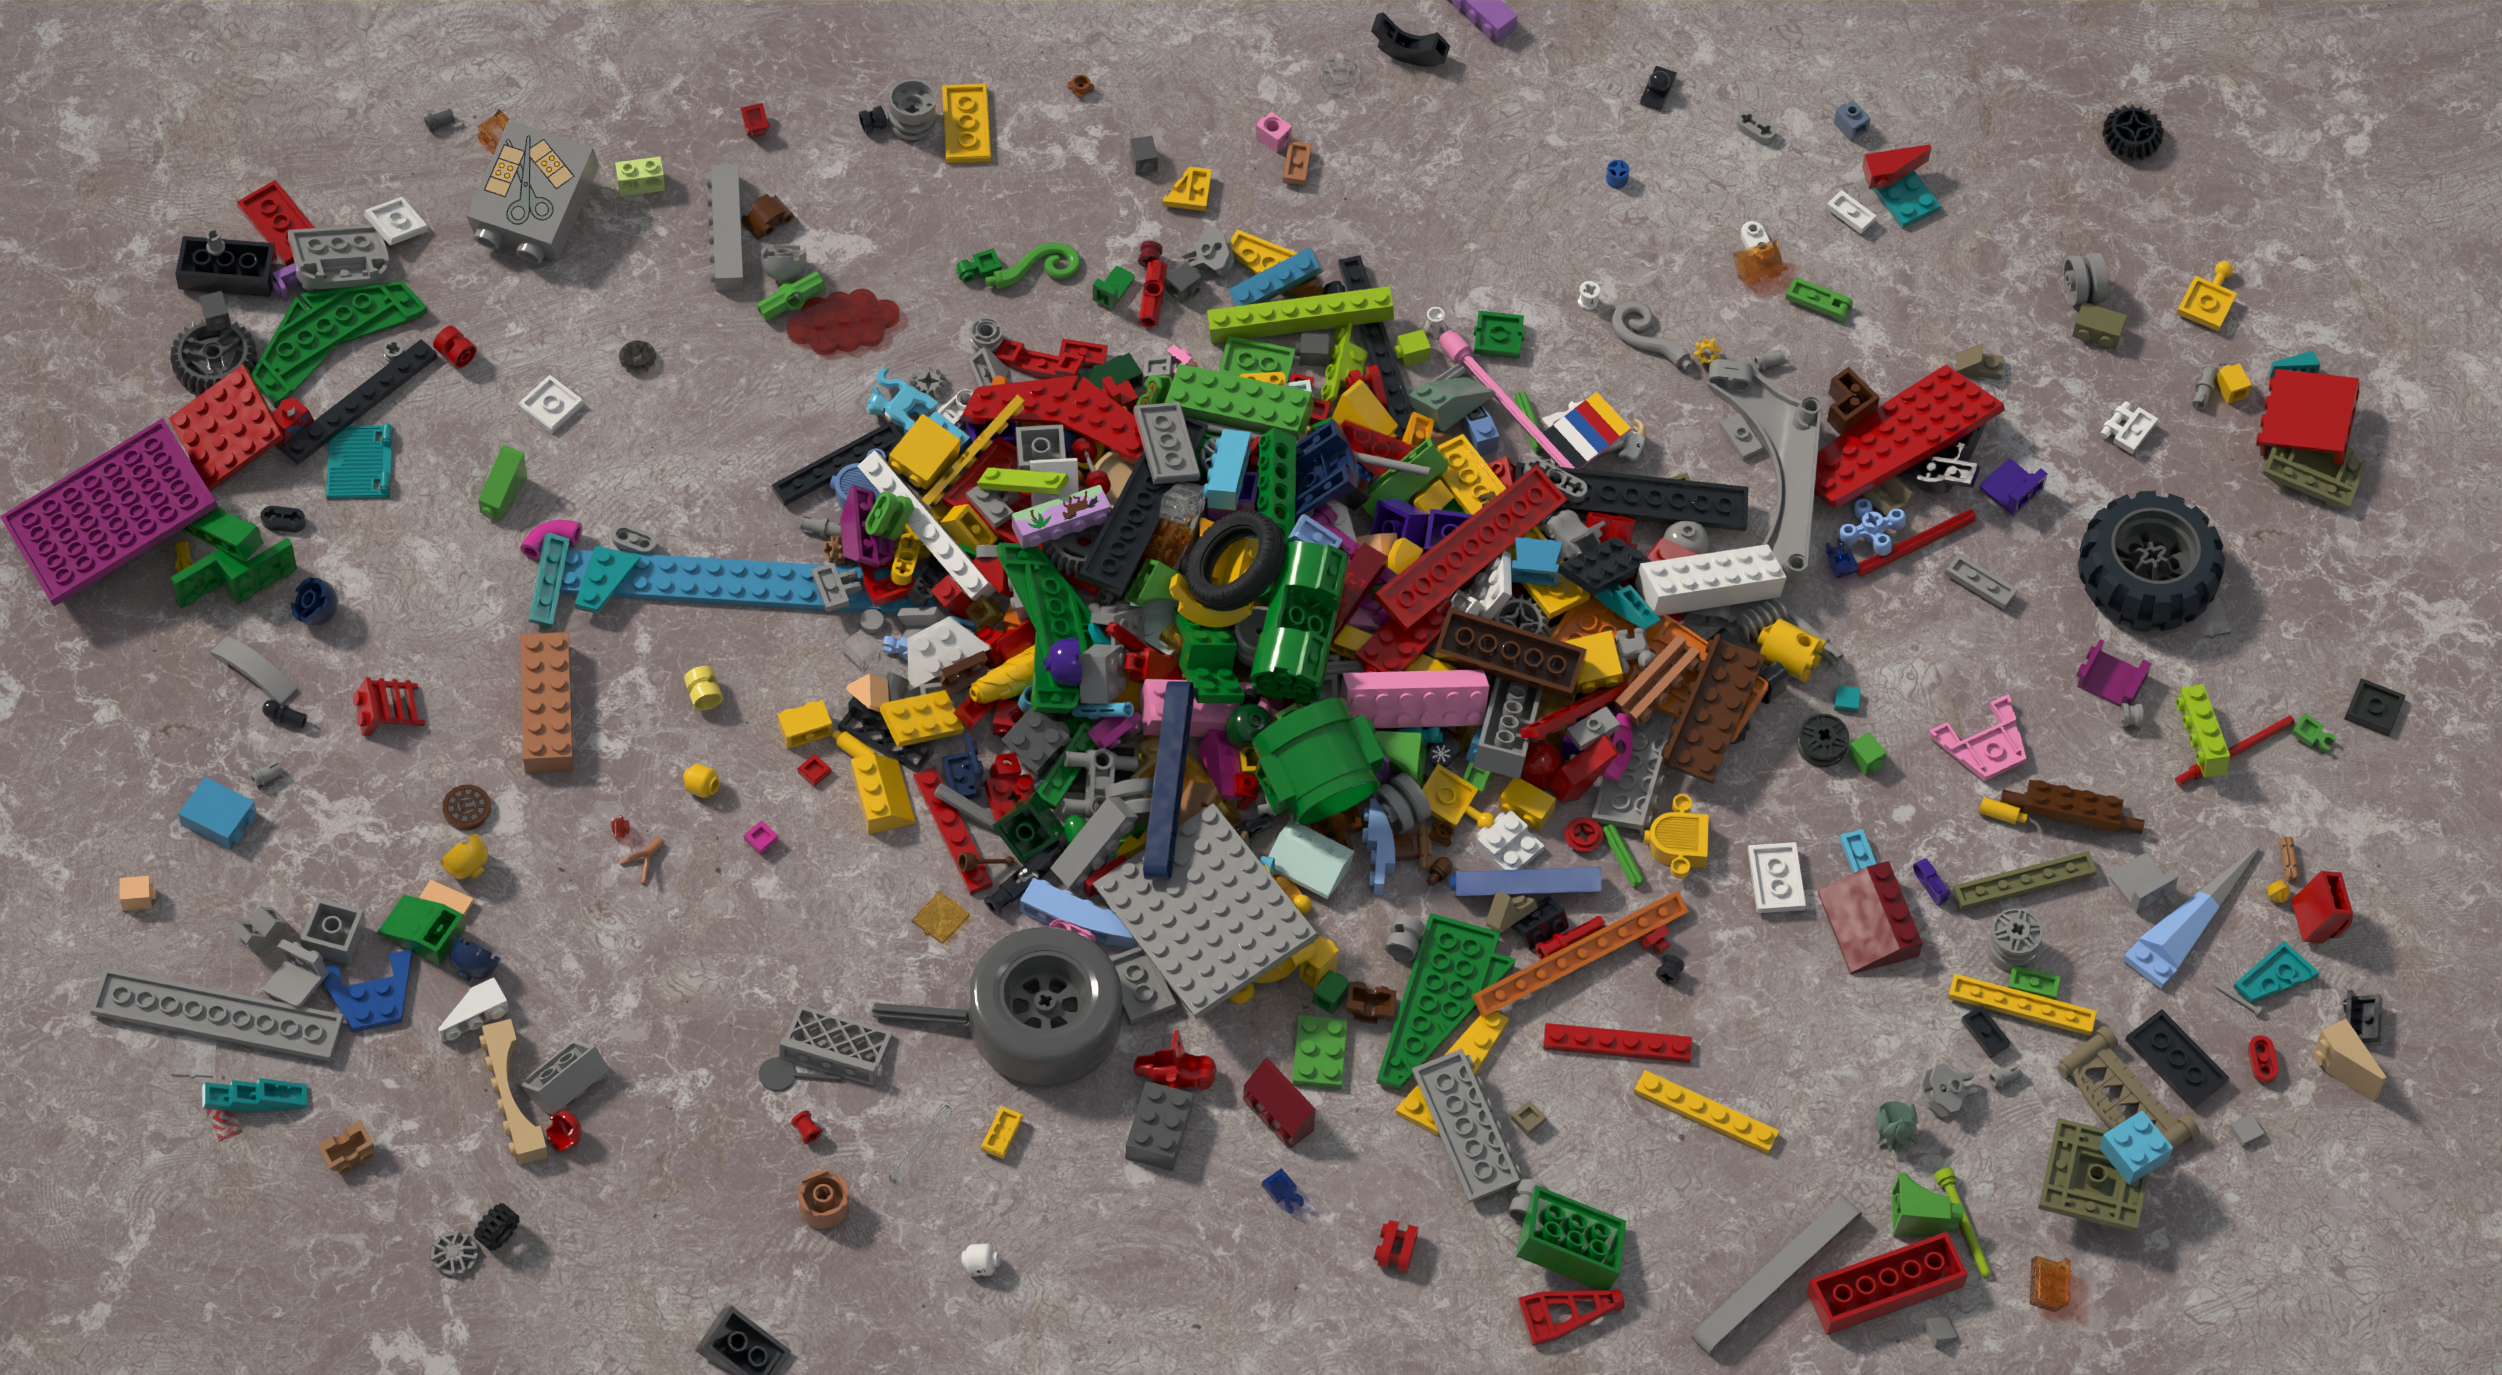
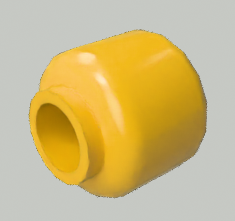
M699 763L694 764L690 769H686L683 774L686 791L701 798L714 795L720 786V778L717 771Z

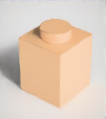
M149 876L119 878L120 902L123 911L152 909V899H156L157 894L156 885H151Z

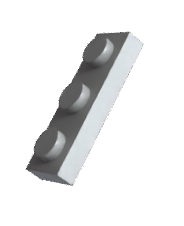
M1959 553L1945 571V575L2003 610L2009 605L2018 591L2014 586Z

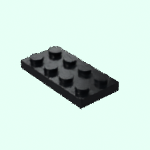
M1614 536L1561 563L1557 572L1595 596L1638 574L1640 563L1651 562V560L1644 556L1642 552L1627 545L1622 539Z
M2163 1009L2126 1036L2125 1041L2192 1109L2229 1081L2230 1077Z

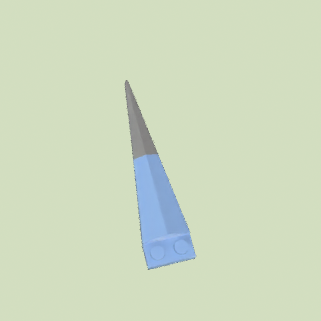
M2259 846L2252 849L2140 937L2139 941L2124 955L2123 961L2162 989L2177 973L2209 922L2257 854Z

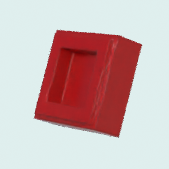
M816 754L797 768L798 773L813 787L832 773L831 768Z

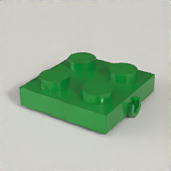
M1478 311L1477 326H1474L1473 335L1476 336L1474 354L1520 359L1521 342L1524 341L1525 331H1523L1524 315Z

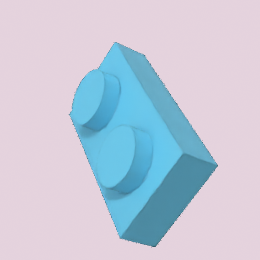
M1863 829L1840 835L1839 840L1852 873L1876 864Z

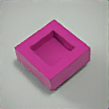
M761 820L744 834V840L761 855L778 841V835Z

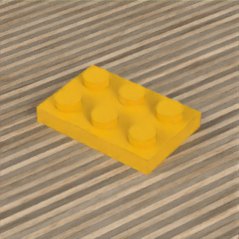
M946 690L881 703L879 708L897 747L962 734L964 730L960 719L953 713L955 708Z

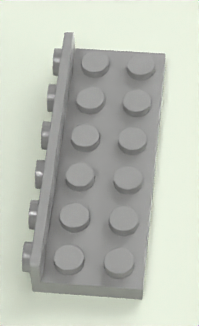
M1654 709L1653 715L1646 723L1642 722L1638 727L1632 723V757L1620 781H1610L1603 778L1592 814L1594 821L1599 824H1613L1619 827L1638 829L1641 837H1644L1645 830L1651 829V825L1654 822L1653 811L1658 809L1660 797L1658 794L1660 789H1663L1665 786V770L1669 769L1664 766L1663 757H1661L1662 749L1665 743H1670L1672 738L1670 736L1671 728L1674 722L1678 723L1680 719ZM1618 740L1616 742V749L1622 754L1624 748L1622 747V742Z
M1459 1049L1414 1067L1412 1072L1468 1202L1471 1203L1511 1186L1517 1188L1522 1174L1517 1164L1513 1165L1510 1159L1513 1154L1508 1142L1503 1143L1500 1135L1503 1134V1130L1499 1121H1494L1491 1113L1494 1111L1489 1098L1484 1099L1481 1093L1484 1090L1479 1076L1474 1077L1471 1069L1475 1067L1470 1055L1465 1056L1463 1049Z

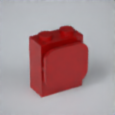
M2320 871L2291 900L2303 942L2324 943L2328 938L2336 939L2352 923L2353 911L2342 872Z

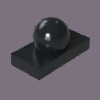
M1655 66L1641 97L1640 104L1661 111L1676 79L1677 72Z

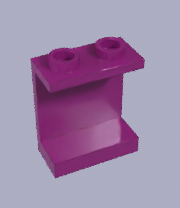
M2100 639L2096 647L2091 646L2086 656V659H2088L2087 664L2082 663L2076 676L2079 677L2077 687L2121 707L2122 703L2132 706L2149 674L2152 663L2143 659L2139 668L2103 652L2104 641Z

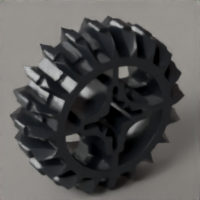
M2133 104L2130 108H2127L2125 105L2121 109L2115 108L2113 113H2109L2106 121H2104L2102 132L2104 144L2109 145V151L2115 150L2116 156L2123 155L2124 160L2127 157H2131L2133 161L2136 157H2139L2141 160L2145 156L2151 157L2153 152H2157L2160 144H2162L2164 133L2162 121L2157 120V114L2151 115L2150 109L2143 110L2142 105L2139 108H2135Z

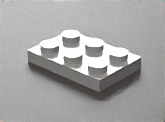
M1140 946L1109 957L1120 977L1123 993L1122 1008L1131 1025L1176 1008V1002L1164 977Z

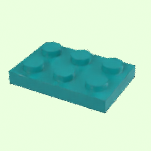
M1915 171L1891 186L1882 189H1872L1902 229L1940 211L1941 208L1939 202Z

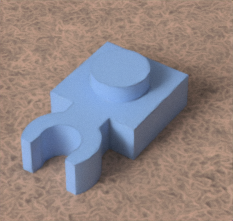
M885 636L883 652L888 654L898 653L900 658L908 661L907 638L901 637L900 640H897L894 637Z

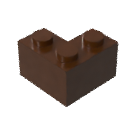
M1847 367L1831 379L1829 395L1836 402L1829 408L1827 422L1842 435L1877 411L1880 397L1850 367Z

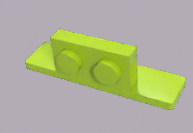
M1348 322L1343 327H1338L1334 332L1333 338L1335 340L1333 348L1329 353L1330 363L1325 372L1326 381L1321 390V400L1334 401L1337 398L1339 385L1347 389L1345 377H1348L1349 371L1358 369L1361 375H1363L1368 351L1349 342L1353 326L1351 322Z

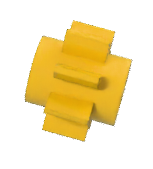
M1703 336L1701 344L1699 342L1695 343V347L1699 350L1694 352V357L1700 358V365L1704 362L1710 365L1712 360L1721 358L1720 354L1716 352L1722 350V345L1716 346L1715 337L1712 340H1707ZM1704 348H1708L1711 354H1707Z

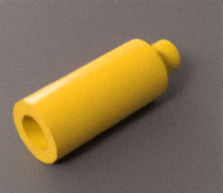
M835 730L832 734V738L837 741L836 746L853 758L877 754L847 731L842 733L839 730Z
M1983 797L1978 812L1979 814L2014 825L2016 821L2025 824L2028 814L2021 813L2018 807Z

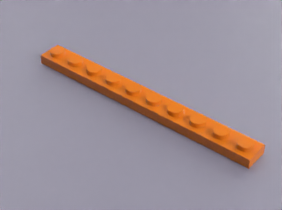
M1677 890L1473 994L1472 998L1481 1016L1485 1017L1689 911Z

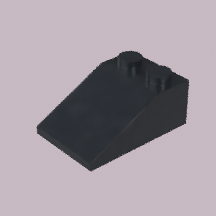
M733 1306L721 1310L695 1349L696 1352L712 1364L731 1375H776L791 1352L790 1349Z

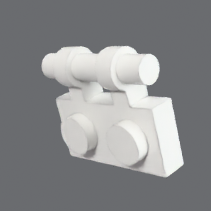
M2125 401L2113 412L2114 416L2104 423L2100 436L2103 439H2107L2110 435H2116L2113 443L2133 455L2155 427L2158 418L2140 407L2134 413L2129 411L2132 406L2129 402ZM2120 421H2127L2123 427L2119 425Z

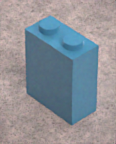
M204 777L178 815L181 826L231 850L235 843L237 844L241 841L246 827L255 821L257 812L253 800Z

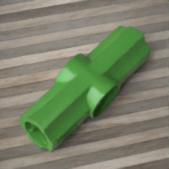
M815 271L795 283L787 282L782 284L777 293L756 303L757 309L764 321L767 322L789 309H800L807 299L826 290L825 283L820 274Z

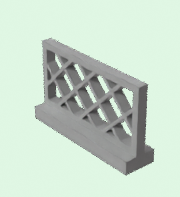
M799 1005L788 1032L780 1043L779 1058L873 1086L876 1080V1073L888 1048L893 1032ZM804 1014L812 1017L814 1021L803 1025L800 1018ZM828 1022L835 1023L838 1028L827 1032L823 1024ZM818 1027L822 1034L811 1038L807 1030ZM851 1029L859 1030L861 1035L850 1039L846 1031ZM803 1033L806 1040L801 1042L791 1039L792 1036ZM841 1033L845 1041L834 1045L830 1037ZM879 1036L883 1037L884 1041L873 1045L869 1038ZM826 1039L830 1047L820 1048L814 1043ZM865 1040L868 1048L857 1051L854 1044ZM849 1046L853 1054L844 1055L839 1053L838 1050ZM873 1053L876 1060L874 1063L863 1060L862 1056Z

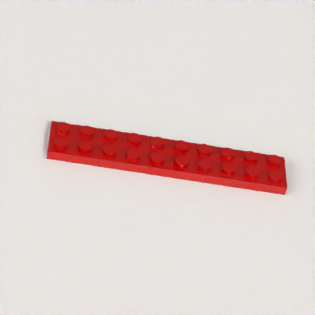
M1536 464L1378 590L1373 597L1405 632L1496 557L1515 543L1516 537L1522 538L1568 499Z

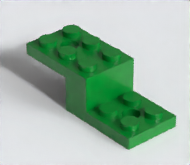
M285 538L245 562L218 549L170 578L175 600L180 608L195 603L198 598L215 591L220 585L224 587L235 603L238 604L249 600L262 589L271 587L277 580L291 575L297 569L293 544L288 538Z
M1173 607L1172 617L1184 640L1179 666L1186 680L1192 681L1194 684V697L1197 703L1243 704L1245 694L1232 670L1237 644L1228 626L1207 627L1196 624L1182 616L1178 612V607Z

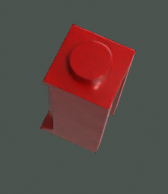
M949 575L931 589V592L944 607L949 609L954 617L967 620L981 607Z

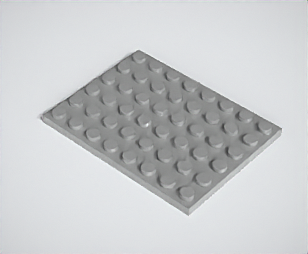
M1214 803L1178 826L1173 871L1170 880H1146L1144 878V849L1093 883L1097 892L1196 1020L1319 938L1317 932Z

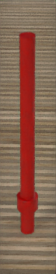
M2289 715L2228 749L2230 758L2294 724V718ZM2196 763L2189 767L2188 771L2175 778L2177 785L2181 786L2192 779L2197 780L2202 777L2203 774L2200 766Z

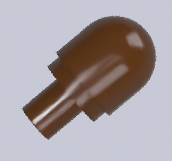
M1447 857L1436 859L1430 867V876L1426 882L1430 886H1434L1437 881L1445 880L1453 869L1452 861Z

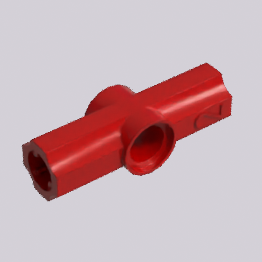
M1162 260L1148 262L1145 283L1143 285L1138 323L1148 328L1158 325L1161 305L1163 303L1168 264L1163 263Z

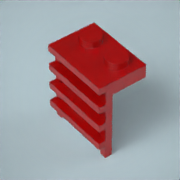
M366 677L353 695V704L357 709V725L360 726L361 736H371L379 723L424 726L425 720L418 719L413 690L418 689V683H411V680L398 682L397 679L384 681V678H379L377 681L371 680V677ZM386 688L391 690L396 718H391ZM399 689H404L409 719L404 717Z

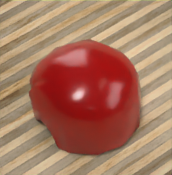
M561 1111L549 1118L552 1120V1124L546 1128V1134L554 1149L562 1152L573 1148L579 1143L582 1136V1127L574 1114Z

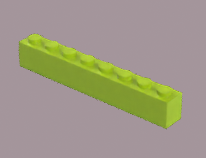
M1390 286L1207 310L1211 344L1227 342L1228 335L1251 339L1343 327L1348 322L1358 325L1394 320Z

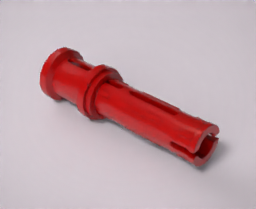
M1598 915L1564 934H1555L1552 939L1544 943H1537L1535 945L1536 953L1540 960L1606 927L1604 925L1605 922Z

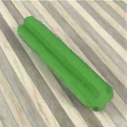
M1524 391L1516 393V405L1540 430L1527 393ZM1527 432L1533 451L1536 453L1543 452L1544 449Z
M1613 824L1605 826L1603 834L1631 886L1634 888L1641 886L1644 878L1617 828Z

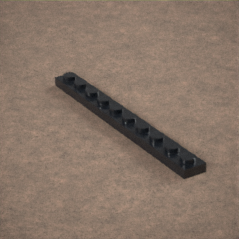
M1361 255L1338 260V266L1347 292L1372 289ZM1381 321L1358 324L1371 364L1378 367L1387 399V412L1398 424L1395 434L1397 439L1402 441L1413 409L1384 323Z

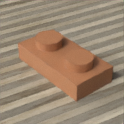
M1289 141L1283 183L1305 185L1311 153L1310 143Z

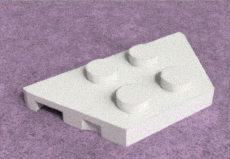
M949 616L907 638L908 680L910 681L908 688L911 691L919 687L920 684L936 678L941 669L983 650L986 652L992 648L988 643L975 636L972 631L963 627L957 620Z

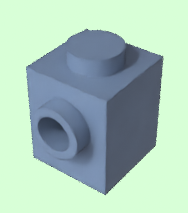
M1853 100L1837 108L1834 124L1850 141H1853L1868 131L1871 118Z

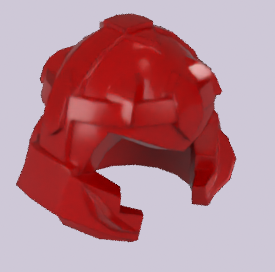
M1541 740L1529 743L1520 778L1542 791L1550 789L1548 782L1564 766V759L1559 753V749L1547 741Z

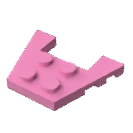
M2009 694L1990 702L1989 708L2000 724L1962 741L1959 740L1948 722L1929 730L1928 736L1984 782L2026 762V755L2020 732L2017 729L2016 716L2012 710V701Z

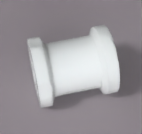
M1586 281L1580 286L1578 305L1581 309L1590 311L1597 307L1600 287L1593 281Z

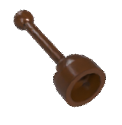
M961 852L958 857V867L962 872L973 871L978 864H1006L1012 866L1014 858L1008 856L1006 859H978L973 853Z

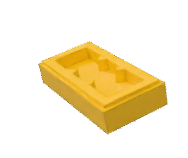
M1000 1106L981 1145V1151L1004 1159L1024 1119V1115Z

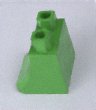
M1146 558L1125 600L1138 606L1161 600L1180 602L1172 597L1169 590L1171 578L1178 572L1159 561Z
M1375 731L1374 736L1377 742L1380 741L1385 748L1386 755L1384 756L1389 758L1390 771L1397 775L1402 772L1408 774L1422 790L1427 752L1422 733Z
M1898 1173L1892 1188L1891 1197L1893 1236L1933 1237L1945 1231H1958L1959 1221L1963 1219V1204L1950 1203L1949 1196L1931 1192L1913 1181L1906 1173Z

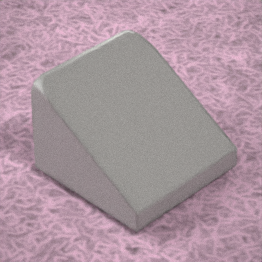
M1947 1316L1933 1317L1925 1320L1924 1328L1934 1347L1958 1338Z

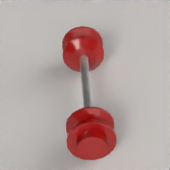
M1081 437L1073 443L1072 450L1077 461L1088 463L1091 473L1086 477V486L1091 488L1101 485L1104 493L1107 494L1111 488L1109 477L1104 471L1095 470L1092 463L1097 456L1095 443L1087 437Z

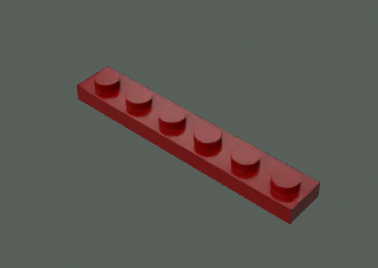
M1628 682L1619 683V685L1612 688L1605 686L1519 729L1521 738H1532L1533 741L1542 740L1547 737V733L1558 732L1562 730L1561 726L1576 723V718L1590 716L1592 710H1600L1607 707L1606 703L1615 702L1629 687Z
M936 766L913 774V780L969 894L973 895L993 887V882L984 864H978L973 871L962 872L958 867V857L961 852H970L975 854L978 859L981 858L957 809L934 795L939 784H944Z
M1545 1023L1543 1049L1690 1063L1692 1037Z

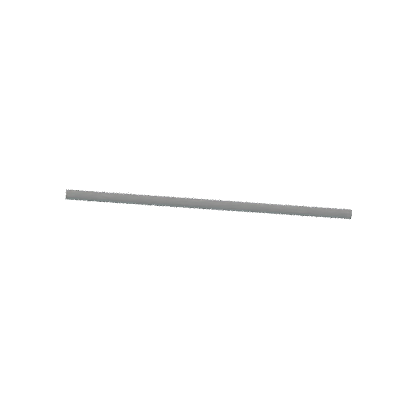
M1197 420L1209 425L1207 430L1209 432L1222 434L1223 429L1249 431L1253 441L1257 436L1261 437L1265 434ZM1353 452L1356 462L1428 477L1431 475V467Z

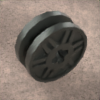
M1831 714L1810 716L1804 721L1798 737V750L1801 757L1816 767H1830L1839 763L1844 758L1849 744V731L1846 724Z

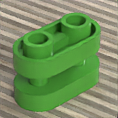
M882 492L866 519V532L870 535H882L884 538L896 540L902 534L905 524L913 514L914 505L911 498L901 495L896 497L893 493Z

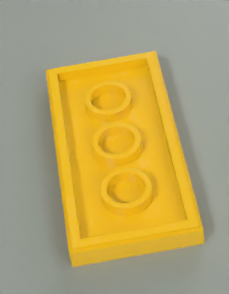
M987 84L942 85L946 164L991 162Z

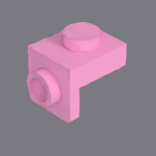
M1173 344L1167 350L1168 354L1172 355L1175 363L1196 367L1192 355L1186 349H1179Z

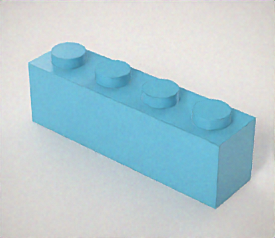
M1223 429L1221 438L1216 440L1215 451L1217 453L1212 455L1211 466L1213 469L1209 468L1207 480L1209 484L1205 483L1203 495L1204 498H1207L1208 508L1236 510L1251 453V432Z

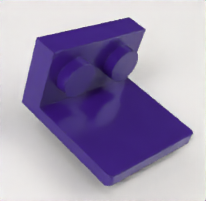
M2008 459L1986 478L1979 488L2014 516L2044 489L2048 473L2040 468L2035 474H2029L2012 459Z

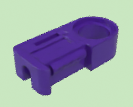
M1924 858L1914 863L1913 870L1916 877L1935 904L1939 906L1947 902L1950 890L1946 888L1938 877L1937 871L1929 860Z

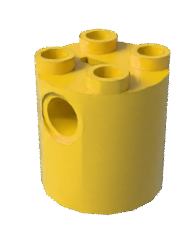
M1781 618L1774 624L1764 627L1757 640V644L1761 646L1760 654L1766 656L1765 664L1771 665L1774 661L1780 662L1786 668L1789 676L1805 684L1811 676V668L1816 669L1822 658L1819 653L1823 651L1827 642Z

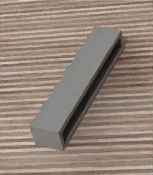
M738 164L711 165V174H707V188H712V193H707L708 207H712L713 211L708 212L709 226H713V231H709V244H714V250H710V264L715 263V269H710L711 283H716V291L744 290Z

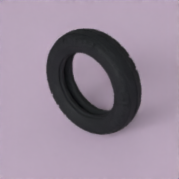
M1253 510L1237 511L1222 517V519L1217 520L1211 527L1207 528L1202 534L1203 536L1199 537L1192 548L1186 566V580L1194 598L1209 609L1233 611L1247 606L1258 599L1259 595H1262L1269 588V585L1271 586L1282 567L1285 556V542L1280 528L1270 517ZM1247 536H1258L1259 547L1257 555L1245 573L1231 583L1214 586L1212 574L1215 564L1222 553L1239 539Z

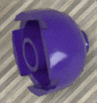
M1077 638L1058 640L1050 647L1048 657H1044L1045 672L1049 671L1051 678L1058 684L1076 686L1082 683V663L1079 662L1078 654H1080V648Z

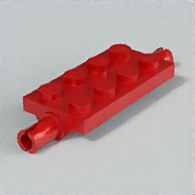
M1448 598L1444 602L1442 601L1405 632L1391 617L1355 653L1354 659L1363 665L1364 672H1405L1440 637L1446 619L1443 614L1452 606L1451 601Z

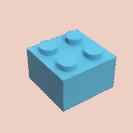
M2143 1110L2103 1134L2099 1149L2129 1185L2169 1161L2173 1150L2172 1145Z

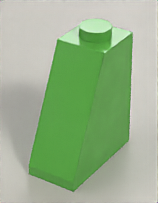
M504 444L501 447L478 499L480 513L485 517L501 521L527 480L525 455L523 452Z

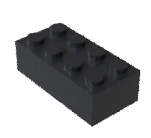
M182 237L175 273L179 290L222 291V293L271 296V283L274 280L272 273L275 272L277 264L275 243L221 239L225 243V249L222 254L214 256L207 251V238Z

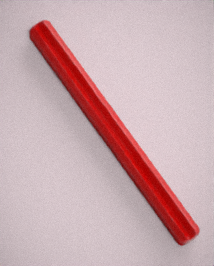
M1968 509L1892 546L1891 552L1886 556L1876 554L1857 563L1854 570L1859 577L1871 573L1975 522L1976 515L1973 510Z

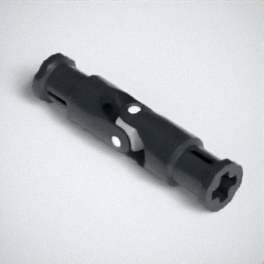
M1057 840L1044 851L1035 854L1023 867L1006 879L999 886V890L992 896H987L984 899L988 909L995 915H999L1002 912L1001 909L1009 902L1013 903L1026 891L1033 878L1039 880L1051 870L1052 865L1065 851L1066 847L1064 844Z

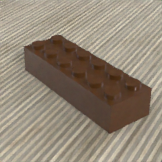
M1451 607L1448 609L1435 649L1436 659L1471 670H1484L1485 674L1569 700H1573L1587 657V649Z

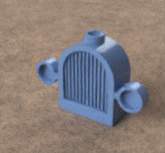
M875 448L867 453L868 457L875 450L886 460L885 453L881 449ZM860 463L847 465L838 472L837 476H832L830 489L835 490L837 504L842 510L852 485L873 491L876 495V500L881 494L859 469L858 465Z

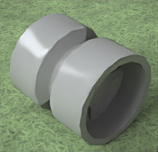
M1409 915L1396 916L1391 928V934L1385 946L1386 952L1396 959L1413 960L1425 926L1423 922Z
M1522 1179L1519 1182L1515 1198L1512 1199L1508 1210L1509 1217L1514 1221L1523 1224L1535 1185L1548 1190L1540 1182L1530 1179Z

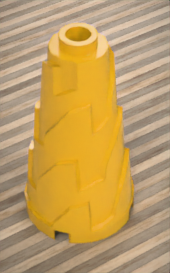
M1035 645L1008 659L1003 665L987 672L985 676L971 684L969 693L972 700L985 704L1021 695L1028 686L1032 685Z

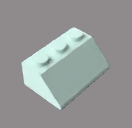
M1290 819L1280 832L1268 857L1275 858L1274 873L1328 899L1349 872L1354 851L1306 826H1298L1294 820Z

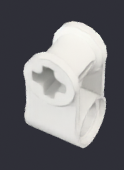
M969 389L959 391L937 412L961 429L964 426L962 414L967 406L963 404L969 402L973 391Z

